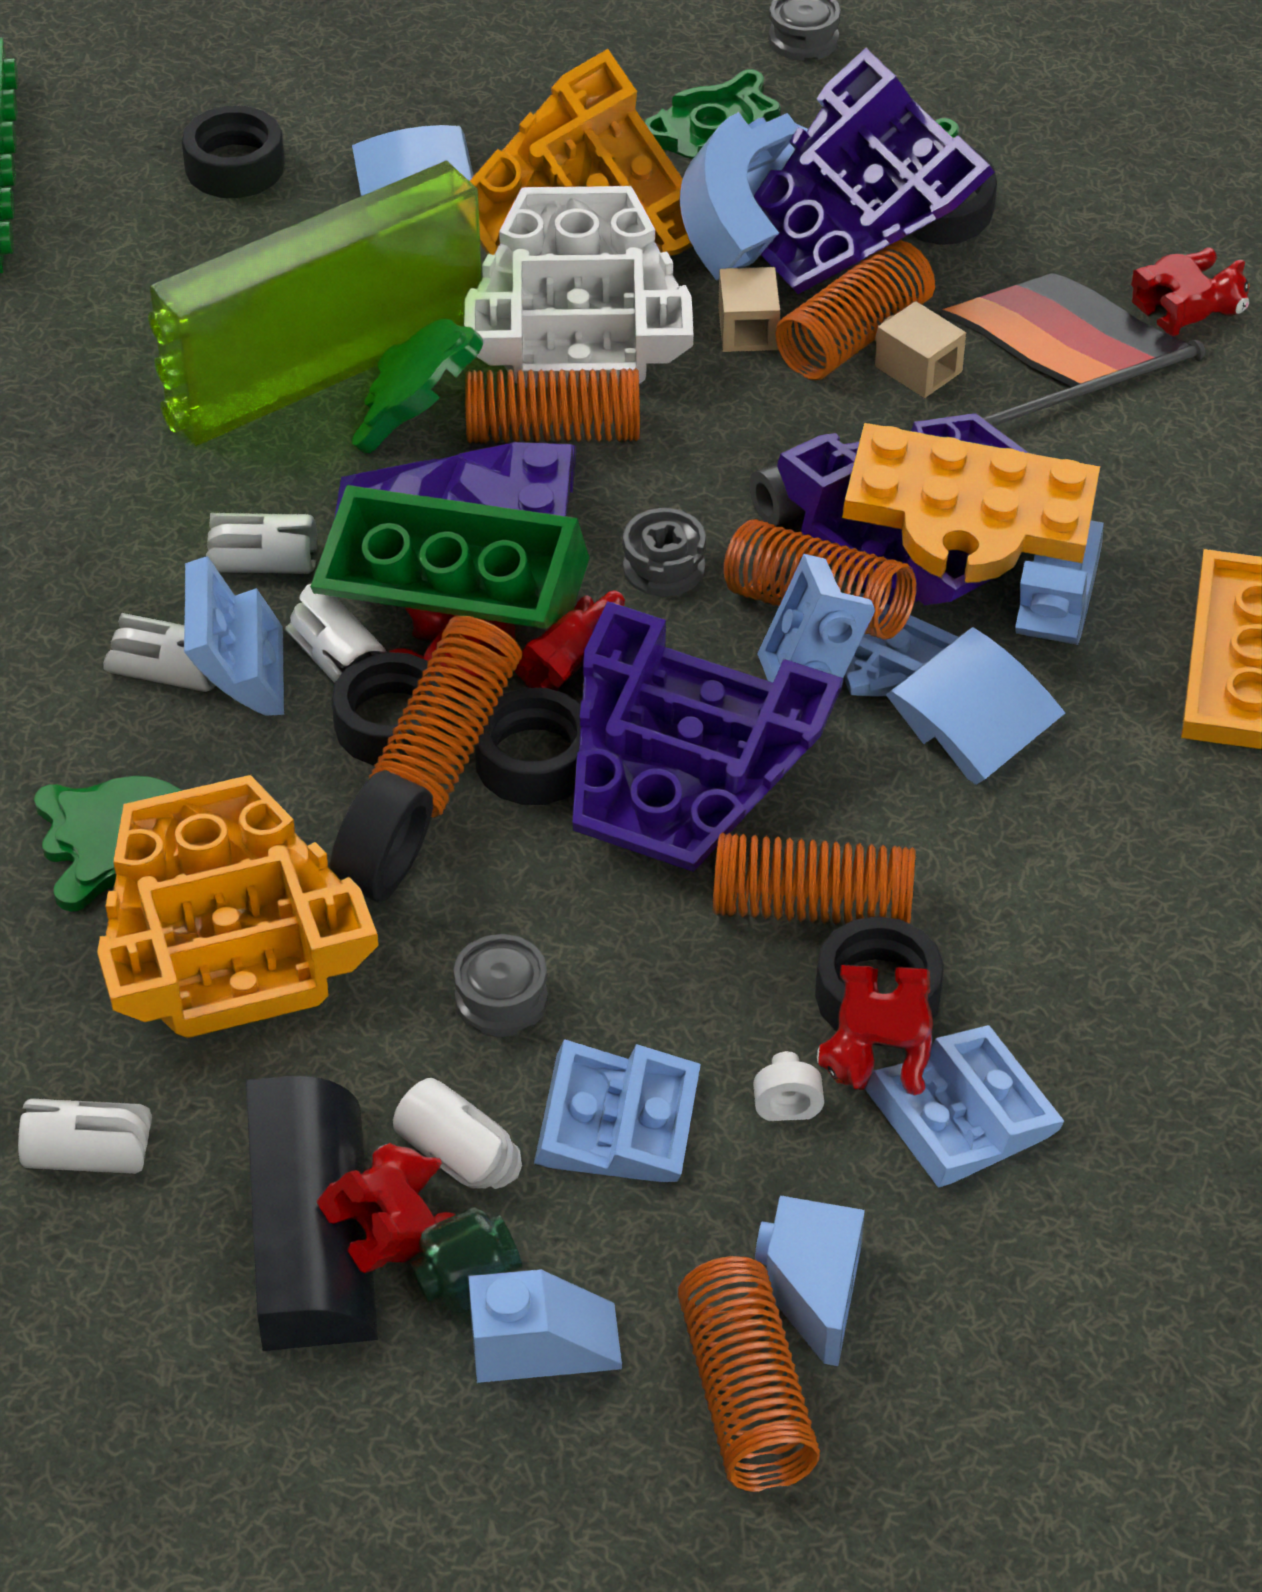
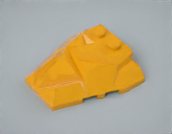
M609 49L563 74L551 87L552 94L534 115L530 112L519 124V132L502 151L497 149L454 198V206L487 255L495 254L500 244L499 231L522 187L632 186L655 228V243L661 253L667 251L669 256L680 254L693 246L689 240L681 215L680 190L683 178L636 111L637 90Z
M251 775L123 805L113 861L116 880L114 891H108L105 906L108 925L106 936H100L97 950L113 1011L143 1022L161 1019L176 1034L186 1038L319 1006L329 996L327 978L353 972L379 946L377 932L361 888L350 877L340 880L328 867L327 853L316 842L307 846L295 833L294 819Z

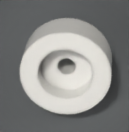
M793 1052L777 1053L772 1058V1064L763 1068L754 1078L756 1111L767 1121L811 1119L823 1108L824 1095L820 1072L810 1064L799 1062L798 1055Z

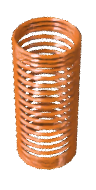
M898 240L862 260L777 323L775 331L776 343L784 361L793 371L802 374L805 378L809 380H822L875 340L878 326L884 321V316L886 318L891 316L890 311L893 315H896L913 302L917 301L923 305L933 296L935 278L929 261L919 249L911 243ZM889 250L900 252L909 259H911V261L919 270L920 275L922 277L924 284V292L922 291L921 281L916 271L909 264V262L901 256H899L898 254L890 252ZM885 255L895 257L896 259L901 261L913 274V277L918 285V298H916L915 287L907 272L902 268V266L893 261L891 258L885 257ZM885 261L895 266L906 278L912 291V297L909 296L903 280L892 268L885 264ZM887 271H889L900 283L903 292L898 289L897 285L890 278ZM870 277L874 279L875 284L870 281ZM863 282L868 285L869 289L864 286ZM857 287H859L862 290L863 295L860 292H858ZM851 292L855 294L857 300L852 297ZM844 296L849 299L850 304L845 301ZM838 301L843 305L844 310L839 306ZM887 301L892 303L893 309L889 308ZM881 306L885 307L886 313H883ZM832 307L836 309L838 315L833 312ZM874 310L879 313L880 318L876 317ZM825 311L830 314L832 321L826 316ZM867 314L873 318V323L870 322ZM819 317L824 320L825 325L820 321ZM860 319L866 322L867 328L863 326ZM793 321L795 334L802 349L811 359L818 361L825 368H818L812 365L797 348L792 336L791 325ZM798 323H801L807 342L817 354L826 358V363L817 359L809 351L800 335ZM854 324L859 326L860 332L856 330ZM807 328L811 330L813 336L815 337L819 345L823 348L824 353L821 350H819L817 346L814 344V342L808 334ZM847 328L852 330L854 337L849 334ZM840 332L846 336L847 342L842 338ZM833 336L839 340L840 346L836 344Z
M582 368L579 371L578 399L575 371L573 369L569 371L568 395L565 371L561 369L558 372V390L556 395L555 372L551 369L548 372L547 401L545 374L541 369L538 372L537 407L534 371L530 369L528 372L526 407L524 372L520 369L517 373L516 403L514 373L510 369L507 372L506 408L503 372L499 370L497 372L496 414L493 372L489 370L486 382V418L484 373L481 370L478 372L475 370L470 372L468 370L466 372L467 441L470 444L472 442L476 444L484 442L487 444L490 439L488 436L490 424L492 440L496 444L500 440L498 435L500 424L502 438L505 443L510 441V424L513 440L519 442V427L521 423L523 440L526 443L531 438L529 435L531 423L534 441L538 443L541 439L539 431L542 423L544 440L548 443L551 440L550 425L552 422L554 440L558 443L561 440L560 425L562 424V417L564 439L569 443L571 440L570 425L572 424V416L574 437L578 443L581 441L580 426L582 420L584 422L585 440L591 441L590 429L593 416L595 439L600 442L602 440L600 433L603 411L605 438L610 442L612 440L613 405L616 439L619 442L621 440L624 442L629 440L631 442L633 439L637 442L640 439L639 370L637 368L634 370L623 368L620 371L619 389L617 372L614 368L609 373V386L607 384L606 370L604 368L601 369L599 372L598 388L596 371L592 368L589 371L588 394L586 372Z
M758 519L748 520L737 529L731 538L724 560V579L728 589L734 594L743 595L747 598L751 597L754 600H761L773 606H780L799 565L800 558L804 553L825 558L828 565L832 561L831 572L834 578L841 564L837 582L840 592L849 568L850 574L844 591L846 594L851 593L854 579L859 571L853 595L860 597L863 583L868 575L863 598L872 601L875 612L864 634H870L883 640L891 639L902 630L909 619L916 596V578L912 567L907 563L898 562L893 559L887 560L884 556L877 557L875 554H868L865 551L859 552L856 548L850 549L846 545L840 546L838 543H831L828 540L823 541L819 537L813 538L811 535H804L801 532L795 533L792 529L786 530L783 527H777L774 524H769L762 520L759 521ZM760 528V530L754 535L753 539L749 543L744 558V587H742L739 580V565L741 555L749 538L757 529ZM763 534V540L758 546L753 561L752 579L748 583L750 556L755 543L760 535ZM786 547V555L781 567V572L778 577V580L775 582L776 572L780 565L782 552ZM795 550V559L790 570V575L786 584L784 585L785 575L789 567L791 555ZM858 558L859 562L855 566V560ZM867 561L868 565L864 569V563ZM896 573V588L893 600L886 615L878 624V618L889 599L892 576ZM770 584L771 589L767 592V587ZM779 587L780 592L776 594V589Z
M455 616L451 618L442 633V640L437 643V650L432 652V659L427 662V669L422 671V678L418 680L417 688L413 690L412 698L408 699V707L403 709V716L398 719V726L393 728V736L388 738V745L383 748V755L378 757V763L374 764L375 768L372 769L369 779L375 773L387 770L420 785L433 795L431 817L434 818L442 815L443 810L446 809V804L449 803V793L454 792L453 784L459 782L458 774L463 773V765L469 763L468 755L474 753L473 745L479 743L478 736L484 734L483 726L488 725V717L493 715V707L498 705V697L503 696L502 688L508 686L507 679L512 677L513 670L516 669L519 660L522 658V651L517 642L506 632L484 620L471 616ZM461 634L483 640L498 648L507 657L500 656L483 645L467 640ZM444 653H450L454 658L446 657ZM439 662H444L450 668L441 666ZM456 665H459L461 667H464L477 673L489 682L480 680L466 673ZM435 672H440L444 677L437 676ZM452 675H455L457 677H460L473 683L474 685L480 687L483 691L477 690L459 681ZM496 679L502 680V683L499 684ZM430 681H435L440 687L433 686ZM448 685H451V686H453V687L459 688V689H461V690L467 692L468 694L474 696V697H475L476 699H478L479 701L474 700V699H471V698H469V697H467V696H465V695H463V694L457 692L456 690H454L453 688H451V687L448 686ZM492 689H497V693H494ZM425 691H431L436 697L427 695ZM444 695H447V696H449V697H452V698H455V699L459 700L460 702H462V703L468 705L469 707H471L473 710L468 709V708H465V707H463V706H461V705H459V704L453 702L452 700H450L449 698H447V697L444 696ZM486 698L492 699V703H489ZM425 700L432 707L423 705L420 701ZM440 705H443V706H445V707H448V708H450V709H453L454 711H456V712L462 714L463 716H465V717L468 718V719L462 718V717H460V716H458V715H456V714H454V713H452V712L446 710L445 708H443V707L440 706ZM482 708H487L488 712H484ZM415 710H421L426 716L419 715ZM436 715H439V716H441V717H444V718H446V719H448V720L454 722L455 724L459 725V726L462 727V728L456 727V726H454V725H452V724H450V723H448V722L442 720L441 718H439V717L436 716ZM476 717L483 718V721L479 722ZM411 720H417L422 726L414 725ZM434 726L440 727L446 730L447 732L455 735L456 737L450 736L438 730ZM472 727H477L478 731H474ZM406 730H412L418 736L411 735ZM428 735L433 736V737H435V738H437V739H439V740H441V741L447 743V744L450 745L451 747L446 746V745H444V744H442V743H440V742H438V741L432 739V738L429 737ZM466 736L473 737V741H469ZM401 739L408 740L413 746L404 744ZM424 745H426V746H428V747H431V748L437 750L438 752L444 754L445 756L440 755V754H438V753H436V752H434V751L428 749V748L425 747ZM460 745L467 746L468 750H464ZM396 749H402L409 756L400 754ZM455 755L463 756V760H459ZM421 756L427 757L428 759H430V760H432V761L438 763L439 765H436V764H434V763H432V762H430V761L424 759V758L421 757ZM391 759H398L401 763L394 762ZM451 765H457L458 770H455ZM417 766H420V767L426 769L427 771H429V772H431V773H433V774H430V773H428V772H426V771H424V770L418 768ZM445 774L452 775L454 779H449ZM440 784H447L449 789H444Z
M722 832L719 835L713 893V913L716 916L720 913L722 916L727 914L731 917L736 913L738 893L739 915L743 918L748 912L747 902L750 893V913L753 918H756L760 912L759 901L762 893V915L765 920L771 915L772 895L774 917L777 921L782 917V903L785 895L786 919L790 921L794 918L795 912L793 908L795 897L797 896V918L802 922L806 917L805 906L806 899L809 896V920L811 923H814L817 920V904L821 896L822 923L825 924L829 920L828 909L831 898L833 923L837 925L840 922L841 901L844 898V923L847 924L853 918L851 912L855 897L856 920L864 918L863 910L867 895L868 918L875 917L879 892V917H886L892 890L891 918L900 919L910 924L916 850L913 847L908 849L905 846L902 849L900 846H893L887 870V848L884 845L879 848L877 865L875 847L872 843L868 846L864 867V847L859 843L856 845L852 870V845L847 842L844 845L840 872V844L835 841L832 846L828 875L829 851L828 843L824 840L820 847L816 877L817 843L812 839L809 843L804 880L805 841L801 838L797 844L792 883L793 840L790 837L786 840L781 878L782 840L779 836L775 838L769 881L770 838L766 835L762 843L757 884L758 837L754 835L751 837L745 886L747 837L744 833L740 836V840L737 833L732 836L730 832L727 835Z
M727 1256L703 1263L689 1272L678 1287V1298L681 1311L684 1313V1322L687 1324V1332L690 1335V1343L693 1346V1354L696 1357V1365L699 1368V1377L702 1379V1388L705 1390V1399L708 1401V1410L711 1412V1421L714 1424V1432L717 1435V1444L720 1446V1455L723 1458V1466L727 1474L726 1478L737 1488L750 1492H760L766 1488L789 1486L810 1474L820 1460V1449L816 1442L815 1432L811 1428L812 1421L808 1417L805 1398L801 1394L802 1387L798 1383L799 1376L795 1372L792 1353L788 1350L789 1342L785 1339L786 1332L782 1328V1320L779 1317V1309L776 1307V1299L773 1296V1288L769 1280L768 1270L761 1262L752 1258ZM732 1274H750V1275H753V1276H734V1277H729V1278H725V1279L718 1280V1281H716V1282H714V1283H712V1284H710V1285H708V1286H705L702 1290H700L697 1294H695V1295L691 1298L690 1301L688 1300V1298L690 1297V1295L692 1294V1292H693L694 1290H696L698 1287H700V1286L703 1285L704 1283H706V1282H708V1281H711V1280H713V1279H716V1278H718V1277L727 1276V1275H732ZM736 1282L758 1283L757 1287H736L723 1290L708 1297L701 1304H695L707 1292L720 1286ZM749 1293L743 1298L726 1301L715 1307L707 1306L725 1296ZM732 1306L735 1307V1308H733V1309H731V1310L719 1312V1311L724 1310V1309H726V1308H728V1307H732ZM724 1314L718 1318H712L715 1315ZM755 1315H764L759 1319H751ZM735 1321V1323L727 1325L717 1331H710L714 1326L720 1323ZM759 1325L767 1326L762 1330H753ZM740 1332L720 1342L714 1341L723 1334ZM704 1335L709 1336L706 1340L703 1339ZM761 1337H769L765 1341H756ZM744 1343L723 1353L717 1352L726 1345ZM707 1346L712 1347L709 1351L706 1350ZM763 1348H772L768 1352L755 1353ZM748 1354L727 1364L720 1363L732 1355ZM710 1357L716 1358L713 1361H709ZM766 1359H775L769 1364H758ZM752 1365L730 1375L723 1374L735 1366ZM713 1368L719 1369L716 1372H712ZM769 1370H778L772 1375L758 1376ZM784 1372L788 1373L787 1376H782ZM755 1376L734 1386L727 1385L739 1377ZM716 1379L722 1380L720 1383H715ZM773 1381H781L775 1386L754 1389L738 1397L730 1396L745 1387H761ZM787 1383L791 1384L789 1388L785 1387ZM720 1390H721V1391H726V1392H724L722 1395H721V1394H718V1392H719ZM785 1392L777 1398L755 1401L742 1408L734 1407L749 1398L762 1399L774 1393ZM791 1394L794 1395L793 1399H790L788 1397ZM723 1401H724V1402H729V1403H728L727 1405H725V1406L721 1405ZM777 1404H787L780 1409L760 1412L746 1419L738 1418L740 1415L753 1409L765 1410ZM793 1406H797L796 1410H792L791 1408ZM726 1412L733 1413L729 1417L724 1416ZM781 1415H790L784 1420L761 1424L748 1431L740 1430L757 1420L769 1421ZM796 1417L801 1418L799 1422L794 1421ZM729 1424H737L733 1428H728ZM732 1435H738V1436H739V1437H738L737 1439H735V1440L731 1439ZM788 1443L771 1451L751 1453L766 1446ZM800 1443L804 1444L803 1448L792 1455L773 1463L757 1465L739 1462L743 1458L750 1459L758 1455H778L789 1451ZM785 1465L777 1470L764 1473L742 1472L734 1468L736 1466L741 1469L754 1470L764 1466ZM782 1473L778 1477L763 1480L756 1479L763 1475ZM777 1479L784 1480L777 1484L759 1486L762 1482Z

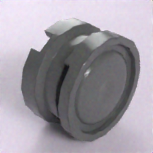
M773 0L769 10V20H771L772 24L768 40L771 48L783 57L798 61H804V58L816 57L819 60L829 56L837 49L840 33L838 26L841 16L839 3L836 0Z
M671 508L649 509L636 515L626 524L623 533V550L625 554L623 570L625 578L634 588L649 595L661 597L674 596L693 589L703 579L706 569L704 561L706 534L704 526L694 516L682 510Z
M507 934L489 935L469 943L457 956L453 968L456 986L455 1002L457 1013L466 1025L470 1024L479 1029L484 1035L505 1037L517 1035L518 1031L530 1025L534 1027L544 1016L548 1003L546 987L547 967L545 957L534 944L519 936Z

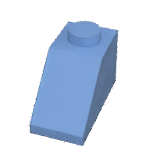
M780 1196L774 1223L761 1222L755 1260L767 1266L769 1280L773 1288V1296L779 1309L824 1364L838 1366L861 1252L865 1210Z
M542 1269L469 1276L471 1323L477 1383L622 1369L615 1305L613 1302Z

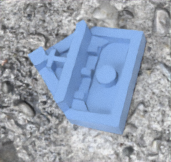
M885 605L883 612L878 618V624L886 615L890 607L889 605ZM910 615L902 630L891 639L883 640L870 634H864L843 678L851 695L886 696L887 693L959 637Z

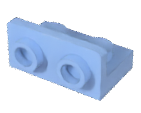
M803 554L757 653L767 680L770 682H774L783 659L843 678L875 612V607L870 599L840 592V588L825 558Z

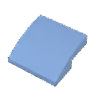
M436 125L407 128L378 135L352 145L363 208L370 222L385 221L422 205L428 216L442 215L456 209L454 198L474 176L465 134L460 126Z
M208 556L185 563V654L213 684L239 703L265 716L284 715L283 626L257 588L234 595Z
M974 627L962 634L886 694L921 742L925 744L936 737L966 778L976 785L985 780L1065 714L1051 694L1019 661Z
M989 1025L935 1039L928 1064L922 1075L926 1085L923 1093L915 1096L907 1094L900 1080L903 1063L873 1070L865 1088L938 1188L952 1184L1049 1138L1058 1132L1064 1123L1062 1117Z
M564 1039L556 1056L534 1164L553 1169L656 1182H677L682 1174L701 1064L636 1044L629 1059Z

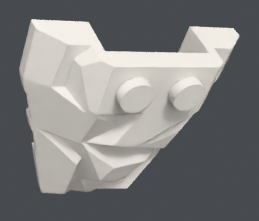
M632 186L521 188L499 231L500 244L495 254H488L482 265L483 278L478 288H470L465 298L464 326L472 327L482 336L484 342L480 353L477 355L479 359L490 366L504 365L507 371L511 369L514 373L515 383H517V373L521 369L524 372L525 388H527V377L530 369L534 371L535 388H537L538 372L541 369L545 374L546 387L548 386V372L551 369L555 372L556 387H558V372L561 369L565 371L566 387H568L569 371L571 369L575 371L578 387L579 371L582 368L586 372L587 387L589 371L592 368L596 371L597 387L599 372L602 368L606 370L608 386L609 373L613 368L616 370L619 387V375L623 368L626 370L637 368L639 370L640 384L646 379L648 363H670L693 346L692 296L686 285L679 286L673 276V261L667 251L661 253L656 245L655 228Z

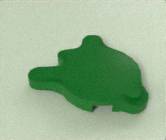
M746 69L725 83L690 88L673 95L672 107L667 111L662 108L658 114L647 118L645 124L663 150L693 159L721 123L730 116L739 112L748 125L762 117L768 122L781 116V106L776 100L763 95L765 80L762 73L757 70Z
M443 318L421 328L403 344H394L388 348L378 362L380 375L371 385L370 392L365 398L364 403L370 409L365 416L364 422L352 438L353 445L361 452L370 454L400 424L418 416L431 407L440 398L431 389L440 380L446 369L457 378L462 370L480 353L484 343L482 336L472 327L458 326L451 319Z
M148 776L115 778L87 788L74 789L58 784H49L41 787L34 797L35 808L43 819L52 824L42 842L44 856L52 862H73L55 883L54 896L56 904L66 911H78L86 907L99 894L114 887L116 873L113 861L124 804L183 790L167 781Z

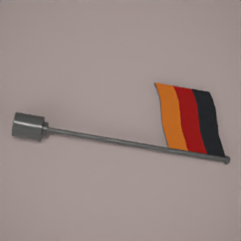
M1055 273L942 309L941 314L942 317L959 322L983 334L1030 367L1072 386L1071 388L984 417L983 419L992 426L1192 357L1200 361L1206 352L1205 346L1201 341L1194 339L1187 343L1135 318L1094 290ZM777 464L752 473L750 478L751 498L757 513L764 522L779 526L804 517L805 510L789 499Z

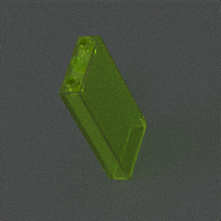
M446 160L151 285L150 292L153 311L148 314V321L157 339L159 356L154 359V364L158 377L163 384L165 400L161 401L160 407L163 418L170 430L174 433L182 431L195 446H198L377 366L381 356L388 348L394 344H403L421 328L435 320L451 319L458 326H464L465 298L470 288L477 289L482 280L478 189Z

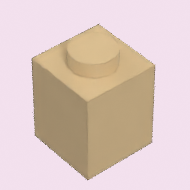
M775 267L719 269L718 309L723 352L778 350L775 331L777 323L780 321V305Z
M915 301L896 315L887 317L878 326L875 337V367L926 398L962 372L966 332Z

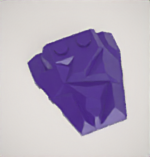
M867 48L861 51L824 86L817 97V101L822 106L820 112L807 132L802 128H797L789 140L795 150L782 170H770L753 196L759 207L779 232L761 253V256L771 267H775V271L797 294L952 212L995 173L991 166L959 135L952 138L910 97L898 78Z
M976 413L916 421L911 429L912 432L939 437H952L961 441L998 448H1011L1028 453ZM836 433L819 435L780 454L777 467L788 497L805 510L801 529L802 534L811 535L813 538L819 537L823 541L828 540L831 543H838L840 546L846 545L850 549L856 548L859 552L865 551L868 554H875L877 557L884 556L887 560L893 559L898 562L907 563L912 567L916 578L914 603L920 601L924 605L951 602L991 580L965 583L964 574L969 554L959 550L948 551L946 570L942 578L930 574L916 564L905 550L902 540V529L842 518L845 497L859 442L843 444ZM858 558L855 560V566L859 562ZM867 561L864 563V569L868 565ZM850 568L848 569V571H847V573H846V575H848V576H849V574H850ZM859 571L854 579L856 583L858 581ZM896 573L892 576V587L886 603L889 606L893 600L896 588ZM868 575L866 576L862 586L864 589H866Z
M513 442L460 453L451 457L413 462L343 476L340 480L335 516L347 485L567 516L569 492L573 493L577 446L572 444Z
M607 601L584 650L583 700H581L580 707L581 730L576 764L573 831L694 872L718 846L719 835L722 832L726 835L729 832L731 833L751 809L821 737L842 688L843 678L783 659L774 682L742 673L665 647L666 620Z

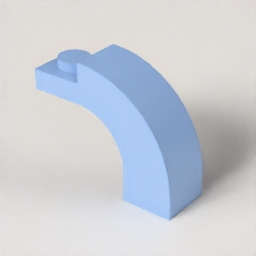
M737 112L721 123L685 171L680 190V207L684 227L696 253L716 281L719 280V269L744 268L754 263L779 233L755 201L749 187L748 173L775 161L790 143L789 140L798 126L788 113L768 122L763 117L758 118L748 125L741 114Z
M1090 522L1082 563L1035 555L1033 562L1025 560L1020 582V608L1015 626L1016 634L1078 645L1095 581L1102 547L1104 523Z

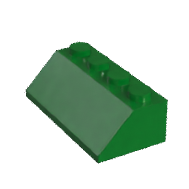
M347 485L310 587L314 594L459 616H471L478 619L547 629L574 609L590 557L578 518Z

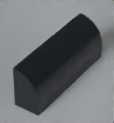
M283 1076L246 1080L257 1317L262 1350L271 1351L378 1340L373 1271L361 1272L348 1252L351 1242L366 1240V1232L360 1223L353 1218L337 1223H329L317 1204V1200L331 1183L337 1182L345 1173L357 1170L361 1174L365 1171L361 1108L358 1100L345 1087L318 1077Z

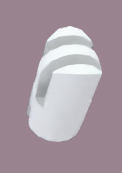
M210 513L209 527L211 530L208 532L207 548L209 551L206 553V556L210 558L218 572L308 574L314 570L316 560H311L310 552L317 551V528L312 515Z
M311 584L305 587L299 597L302 603H298L295 606L290 617L291 623L286 626L285 630L334 683L347 667L369 656L368 652L372 655L386 652V649L337 597L314 594L310 587Z
M121 613L118 621L120 629H117L112 637L111 648L113 650L106 654L103 662L104 670L113 674L203 692L210 691L216 686L185 654V625Z
M426 1078L409 1089L401 1099L393 1117L394 1131L424 1156L440 1158L442 1160L440 1168L455 1180L470 1188H487L491 1186L497 1189L506 1186L518 1178L522 1167L521 1154L518 1146L511 1142L510 1135L499 1124L445 1084L434 1078Z
M28 1099L24 1103L23 1109H26V1113H23L20 1117L18 1138L19 1161L24 1168L133 1174L142 1171L152 1114L148 1107L130 1103Z

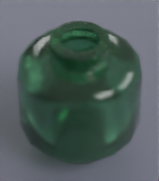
M479 1208L467 1209L426 1228L419 1241L422 1258L410 1263L426 1301L430 1302L440 1297L446 1308L455 1314H463L471 1310L469 1276L514 1272L523 1266L515 1242L503 1218L498 1215L490 1219Z

